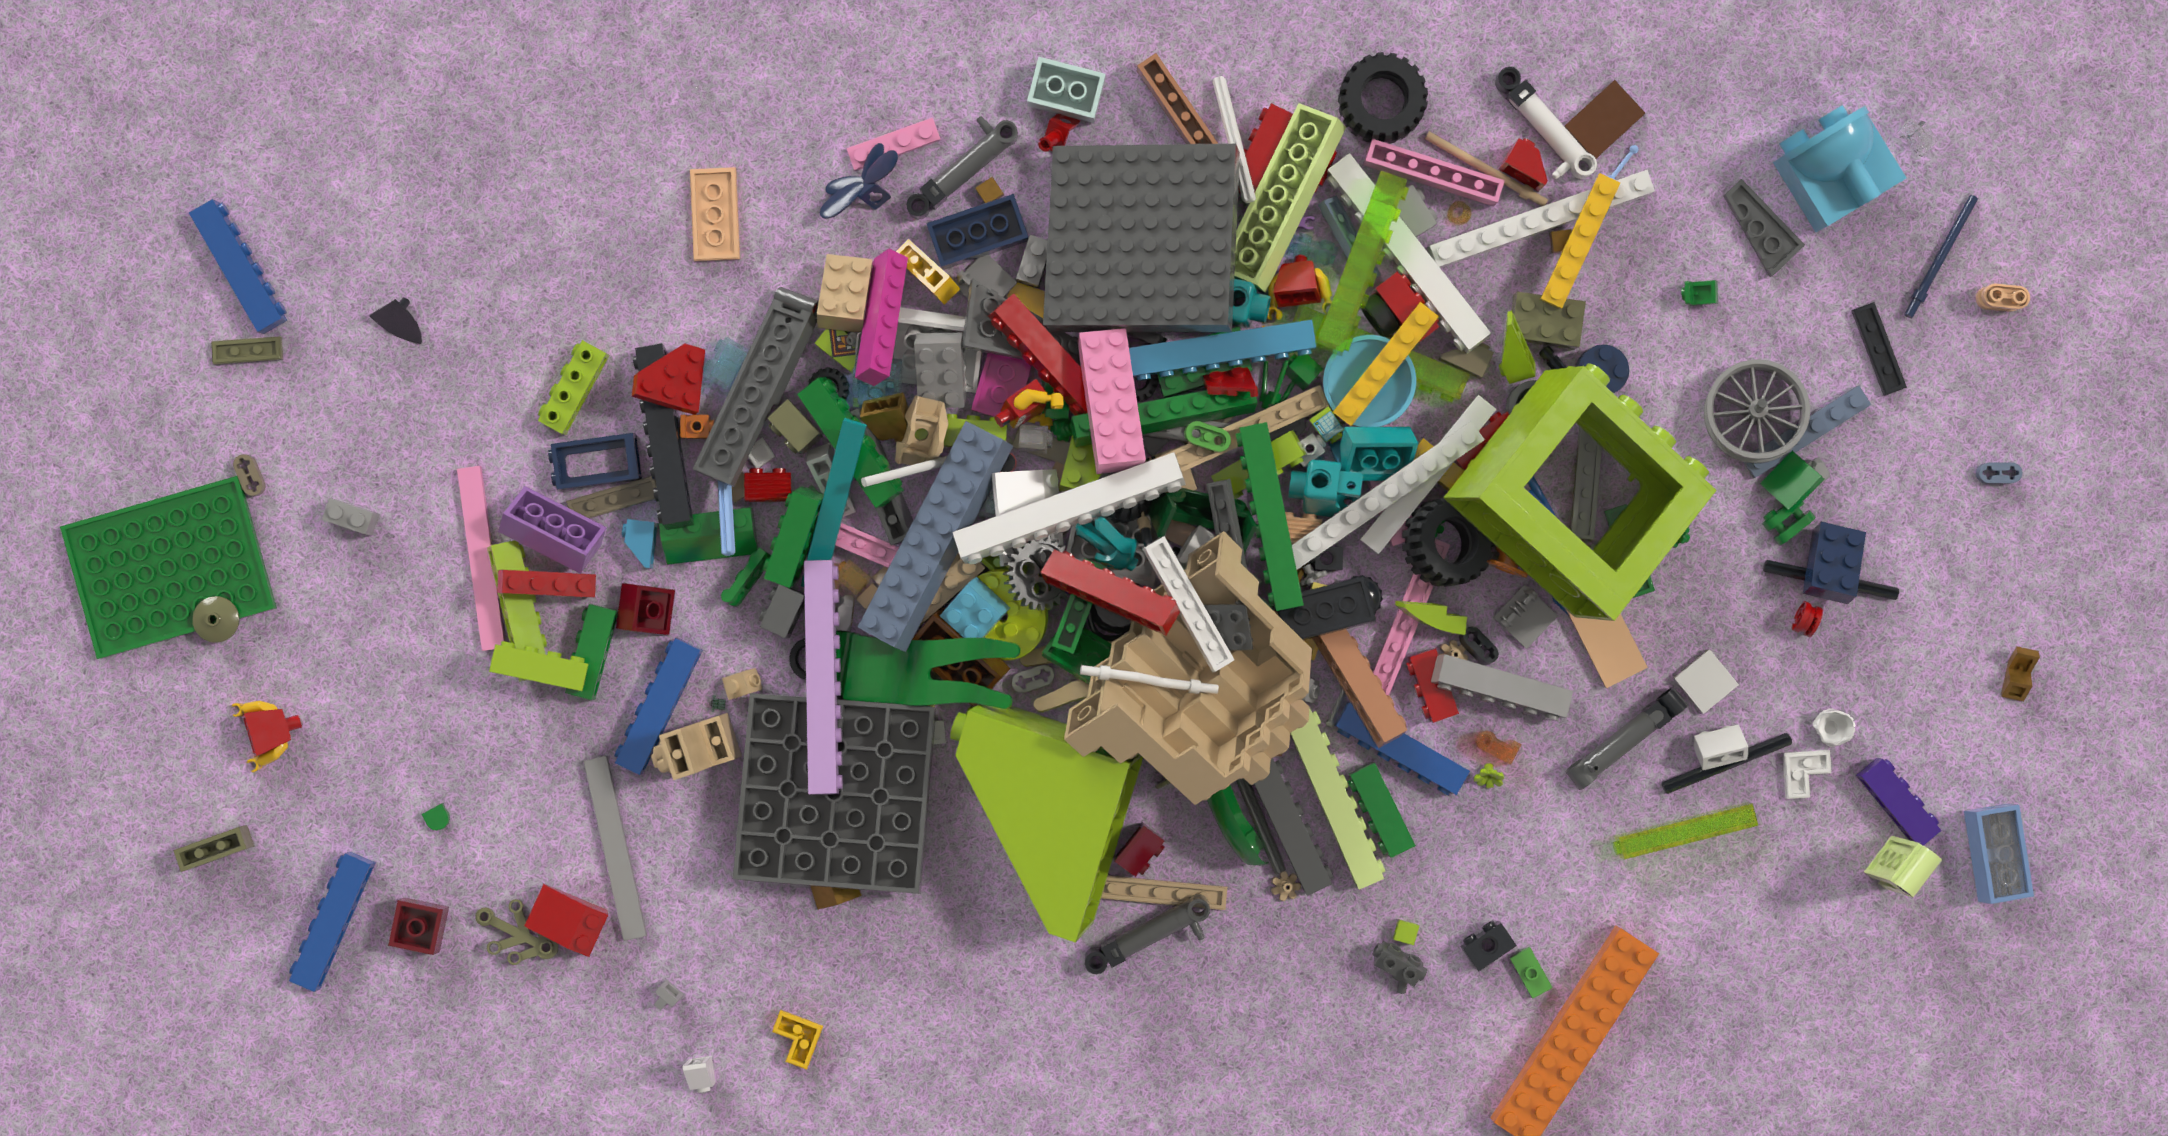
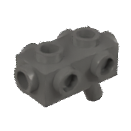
M1385 941L1375 946L1372 953L1374 956V966L1391 974L1398 981V993L1405 994L1407 984L1415 987L1419 980L1422 981L1426 976L1427 968L1423 967V962L1418 956L1407 954L1396 944Z

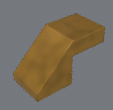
M2016 646L2008 660L2001 697L2024 702L2033 686L2031 672L2040 658L2039 651Z

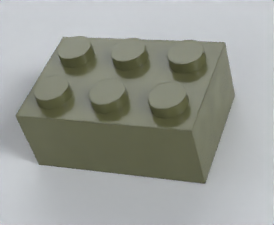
M1517 291L1513 295L1511 310L1526 343L1568 349L1580 347L1586 301L1566 299L1563 308L1559 309L1540 300L1542 295Z

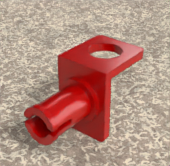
M1061 114L1053 116L1049 119L1044 137L1039 139V148L1044 152H1048L1049 150L1053 151V146H1065L1069 132L1079 125L1080 120ZM1060 119L1069 120L1071 123H1065Z

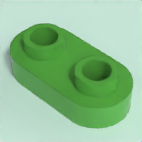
M1200 421L1190 423L1184 431V436L1188 443L1213 452H1223L1231 443V437L1226 430ZM1193 430L1199 431L1198 438L1193 437ZM1215 437H1219L1221 439L1220 445H1216L1214 443Z

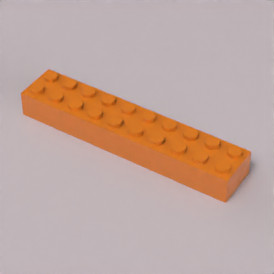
M1615 925L1490 1118L1495 1124L1514 1136L1542 1135L1660 953Z

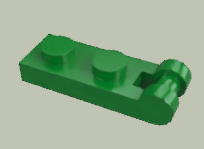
M760 547L757 551L753 552L749 557L746 567L736 575L735 582L730 589L722 591L721 599L733 607L739 606L764 572V563L767 558L770 559L771 555Z

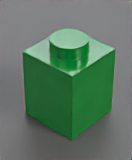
M1294 353L1288 359L1285 375L1304 391L1320 374L1323 368L1309 355L1297 356Z

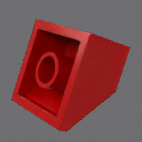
M1518 138L1511 146L1498 170L1539 192L1548 182L1540 151L1531 140Z

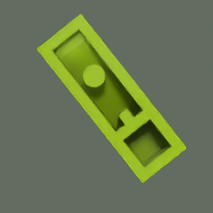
M1512 310L1507 312L1501 363H1499L1500 373L1502 377L1506 376L1509 384L1536 377V363Z

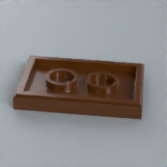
M1614 80L1564 127L1584 150L1596 159L1634 125L1645 112Z

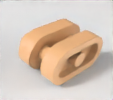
M1995 283L1979 289L1976 293V303L1980 308L1986 310L2013 312L2026 307L2030 301L2028 290L2016 285Z

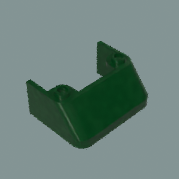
M1185 488L1171 493L1167 491L1159 494V497L1151 500L1147 509L1159 539L1165 536L1171 520L1196 526L1201 525L1202 527L1215 530L1209 496L1206 493ZM1234 499L1245 555L1257 525L1246 503L1240 499Z

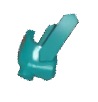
M1102 516L1095 520V527L1091 523L1082 525L1078 523L1076 525L1077 535L1104 554H1095L1094 559L1097 562L1114 570H1134L1138 563V559L1134 557L1139 544L1137 539L1125 538Z

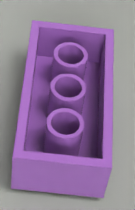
M524 486L503 513L498 532L581 574L601 547L607 527Z

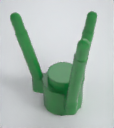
M1285 360L1274 392L1268 391V394H1266L1268 361L1264 362L1262 389L1259 399L1262 402L1261 408L1267 409L1285 401L1295 386V383L1291 381L1281 398L1282 394H1279V390L1288 366V360Z

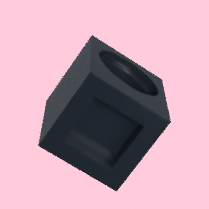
M1329 547L1323 551L1330 553L1332 556V561L1329 565L1321 563L1320 555L1322 553L1309 561V564L1313 565L1314 570H1343V547Z

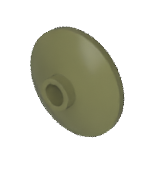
M215 596L204 599L197 605L193 613L195 631L202 639L209 642L217 643L228 640L235 634L239 626L240 619L236 606L230 600L223 597ZM212 615H215L217 618V621L214 624L210 622V617Z

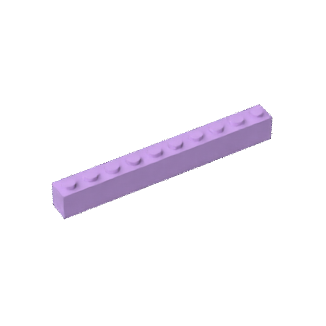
M832 560L804 561L809 795L839 794V789H843V777L838 775V766L842 765V751L838 752V742H842V730L838 728L837 719H841V705H837V696L841 695V683L837 682V672H840L841 664L840 658H836V649H840V636L836 635V626L840 625L839 612H835V603H839V589H835V580L839 579L838 566H834Z

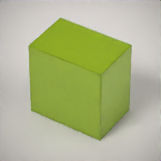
M1398 919L1393 939L1414 945L1420 925Z

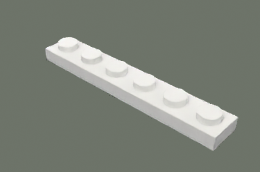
M1165 536L1142 548L1166 592L1176 600L1180 611L1179 615L1211 671L1216 672L1234 661L1232 654Z

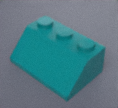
M1345 427L1340 444L1341 471L1363 474L1362 481H1385L1414 461L1418 441L1411 427Z

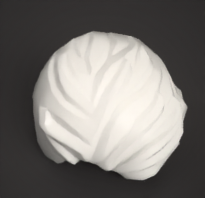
M1833 708L1823 710L1813 721V727L1817 734H1819L1821 741L1829 747L1845 744L1852 739L1855 732L1854 719L1849 714Z

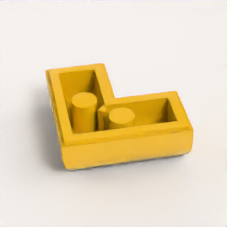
M780 1009L772 1032L793 1040L785 1062L807 1070L823 1025Z

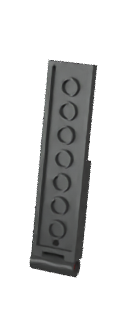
M779 287L776 290L774 299L693 470L732 487L735 486L772 406H778L816 326L818 300L784 287Z

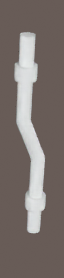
M1081 665L1080 675L1096 676L1101 680H1109L1111 678L1135 681L1159 687L1188 690L1189 693L1199 694V692L1218 694L1219 689L1218 685L1201 683L1200 680L1168 679L1138 672L1111 669L1110 666L1100 665V667Z

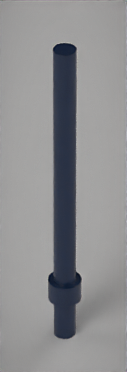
M1970 195L1921 285L1913 292L1911 296L1912 301L1904 314L1906 317L1912 319L1920 304L1925 302L1928 296V289L1978 201L1976 196Z

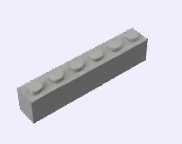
M1446 654L1437 655L1431 679L1432 683L1438 684L1437 688L1446 691H1451L1452 688L1460 690V695L1473 697V694L1481 696V701L1488 703L1499 701L1502 702V706L1505 708L1515 709L1520 707L1524 709V713L1530 715H1537V713L1545 714L1544 718L1551 721L1567 718L1573 694L1572 690Z

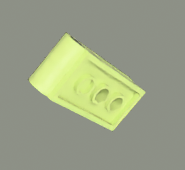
M1891 836L1864 873L1871 878L1880 880L1878 884L1885 889L1914 898L1942 859L1918 842Z

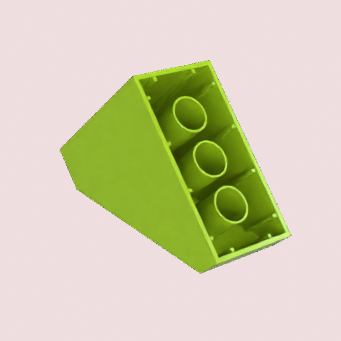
M982 704L975 707L970 706L966 714L961 712L957 714L952 725L950 739L959 742L955 756L1048 933L1076 943L1094 923L1143 757L1137 753L1134 758L1127 759L1120 764L1102 746L1096 752H1091L1083 757L1064 740L1066 723L1014 706L1006 709Z

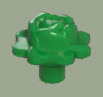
M1060 418L1053 421L1050 431L1052 434L1057 435L1058 441L1063 440L1067 442L1069 437H1072L1071 421L1069 418Z

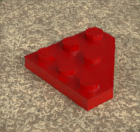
M684 343L634 375L631 397L696 415L699 413L706 349Z

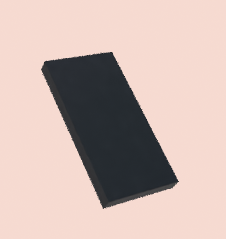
M1364 576L1301 592L1304 606L1277 611L1278 616L1302 640L1376 622Z

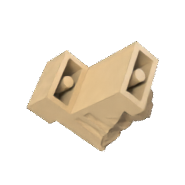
M728 713L659 735V745L653 748V754L651 755L654 767L658 768L661 773H671L673 780L742 757Z

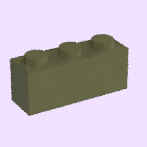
M244 825L173 851L179 869L183 872L255 847L248 825Z

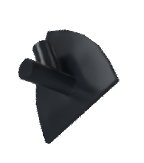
M403 297L400 302L394 299L369 315L370 318L389 333L406 341L422 344V335L417 321L406 309L410 304L407 298Z

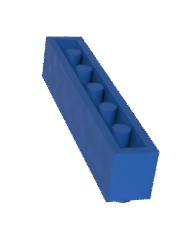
M211 199L189 212V215L256 331L265 334L288 321L284 315L287 311L280 301L277 302L273 296L275 294L274 288L269 282L264 281L262 274H264L263 269L258 262L254 263L250 256L253 254L252 250L246 242L243 243L239 237L241 231L234 222H230L227 216L230 213L225 204Z
M675 638L674 641L670 640L665 649L667 656L664 662H659L655 670L657 677L654 683L650 682L645 690L647 695L644 704L640 702L634 714L637 716L634 724L630 723L626 729L624 736L627 739L624 745L620 744L614 756L617 757L615 764L638 775L644 773L653 754V748L657 746L660 740L659 735L663 734L703 652L702 649L680 638Z
M1347 702L1334 725L1339 728L1337 733L1348 739L1352 735L1359 739L1358 745L1367 750L1373 747L1379 751L1377 754L1379 757L1388 762L1391 758L1399 762L1397 767L1407 773L1410 770L1415 771L1419 774L1417 778L1429 785L1431 781L1439 785L1437 790L1447 796L1450 793L1457 795L1470 773L1468 769L1405 733L1401 737L1378 748L1350 702Z
M347 852L339 857L336 863V868H338L336 875L330 878L326 887L329 891L326 897H323L318 904V916L311 921L308 927L310 934L307 940H304L300 945L298 951L301 953L298 961H294L290 968V982L313 992L321 989L376 862L353 852Z

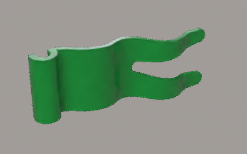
M836 631V635L840 636V649H836V658H840L841 670L837 672V682L841 683L840 696L843 699L902 705L976 703L1001 709L1009 708L1012 705V697L1008 694L968 682L934 680L930 677V672L934 667L975 659L1015 658L1020 654V647L1016 643L991 638L911 640L905 652L876 637L861 636L859 633L850 631Z

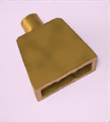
M904 393L863 401L860 418L879 440L894 439L895 442H902L908 426L905 414L909 408Z

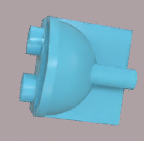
M1842 105L1818 120L1824 130L1814 137L1809 138L1805 130L1802 129L1779 143L1785 155L1774 161L1773 164L1815 232L1831 225L1907 179L1868 116L1869 111L1866 106L1849 115Z

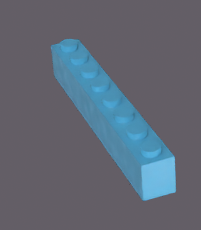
M1312 320L1132 347L1129 348L1133 378L1137 377V381L1151 379L1150 375L1160 374V377H1168L1174 375L1173 371L1183 370V374L1197 372L1196 368L1206 367V370L1220 368L1219 364L1229 363V367L1243 365L1242 361L1250 359L1252 363L1266 361L1265 357L1274 356L1275 360L1288 358L1289 353L1297 352L1298 356L1312 354L1311 350L1316 349L1313 322Z

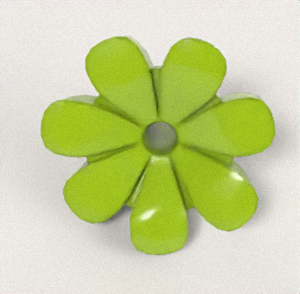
M1491 763L1485 764L1484 769H1481L1479 774L1474 776V782L1478 786L1486 784L1487 789L1493 788L1494 784L1498 787L1503 785L1504 774L1494 770V765Z

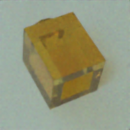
M849 560L847 563L843 561L838 566V581L855 595H858L872 579L870 575L852 560Z

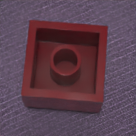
M405 897L397 900L388 946L430 955L439 953L449 906Z

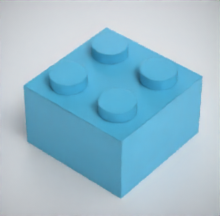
M975 577L962 589L940 617L963 638H985L1010 607L979 578Z

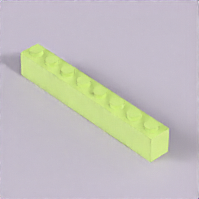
M1309 708V722L1304 727L1292 731L1290 735L1354 883L1360 890L1383 880L1382 873L1386 871L1380 859L1376 860L1373 854L1376 851V847L1372 839H1367L1364 833L1367 827L1363 818L1357 817L1355 809L1358 806L1353 795L1349 797L1345 788L1349 786L1343 774L1339 775L1336 767L1340 766L1334 753L1330 755L1327 748L1330 745L1329 739L1325 732H1320L1318 727L1321 724L1316 711L1312 712Z

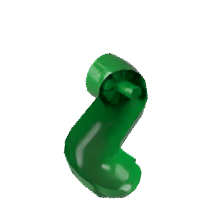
M1229 785L1226 789L1214 793L1207 799V802L1223 836L1235 854L1247 865L1262 866L1268 864L1269 862L1262 861L1258 856L1260 850L1264 848L1253 827L1244 817L1231 786Z

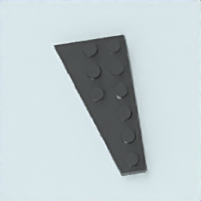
M975 279L970 280L962 348L1024 360L1023 354L1008 343L1005 334L997 330L988 317L1006 299L998 295V292L993 289L984 287ZM1031 312L1043 325V318ZM1049 332L1081 367L1078 338L1072 337L1065 332Z

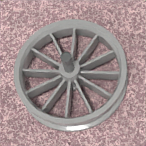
M1761 359L1739 362L1725 370L1714 382L1704 405L1705 426L1712 441L1728 456L1747 463L1770 462L1787 454L1804 435L1810 419V401L1800 379L1788 368L1776 362ZM1754 370L1772 374L1761 399L1757 397ZM1749 371L1753 401L1734 378V375ZM1776 375L1784 380L1789 387L1767 402L1764 398ZM1729 379L1746 403L1720 393L1718 389ZM1791 389L1799 405L1768 408V405ZM1715 397L1744 410L1714 413ZM1800 410L1799 425L1797 426L1769 413ZM1744 416V419L1722 434L1714 419ZM1767 419L1796 431V433L1785 444ZM1746 421L1749 423V426L1739 448L1728 442L1724 436ZM1761 423L1780 448L1764 452ZM1752 425H1756L1759 453L1742 450Z

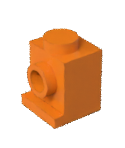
M680 415V436L682 439H707L715 420H711L710 415ZM696 422H700V430H694L693 425Z

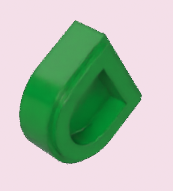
M444 803L421 814L427 826L432 830H442L450 822V815Z

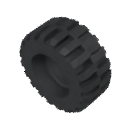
M1378 52L1375 56L1367 55L1363 57L1360 62L1357 61L1347 72L1338 95L1339 113L1343 115L1345 126H1349L1352 129L1351 133L1356 137L1360 135L1363 137V141L1368 143L1370 140L1376 139L1391 144L1400 138L1407 137L1417 127L1427 108L1428 88H1425L1424 84L1426 81L1424 76H1420L1418 73L1419 68L1415 64L1411 66L1408 63L1409 59L1404 56L1400 59L1397 57V54L1391 52L1389 55H1384V52ZM1378 78L1388 79L1397 84L1402 90L1404 105L1395 117L1380 119L1372 116L1364 108L1361 95L1363 88L1371 80Z
M1444 498L1422 504L1420 508H1416L1412 512V518L1407 519L1405 526L1408 528L1402 533V538L1405 539V544H1402V551L1407 553V557H1405L1406 563L1413 566L1411 571L1415 575L1420 574V580L1425 583L1430 582L1431 585L1437 587L1466 584L1470 580H1475L1481 576V572L1485 571L1489 566L1487 560H1492L1493 552L1491 547H1494L1495 544ZM1442 521L1452 524L1458 531L1461 539L1460 554L1452 564L1440 556L1435 545V533Z

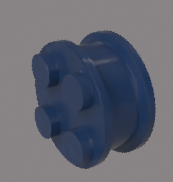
M1611 345L1594 346L1585 351L1577 360L1575 367L1586 366L1590 363L1603 370L1610 378V382L1606 387L1612 393L1619 391L1629 377V363L1626 356L1618 348Z

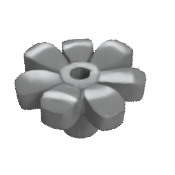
M1310 563L1302 567L1306 576L1299 584L1302 587L1313 583L1314 580L1326 576L1327 572L1326 570L1314 571Z

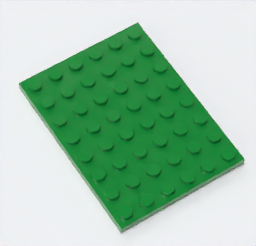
M238 476L60 526L97 659L196 632L193 626L194 610L201 601L209 597L217 596L230 600L238 610L239 619L277 609L245 492L242 489ZM212 615L210 617V622L214 624L216 623L217 618L215 615Z

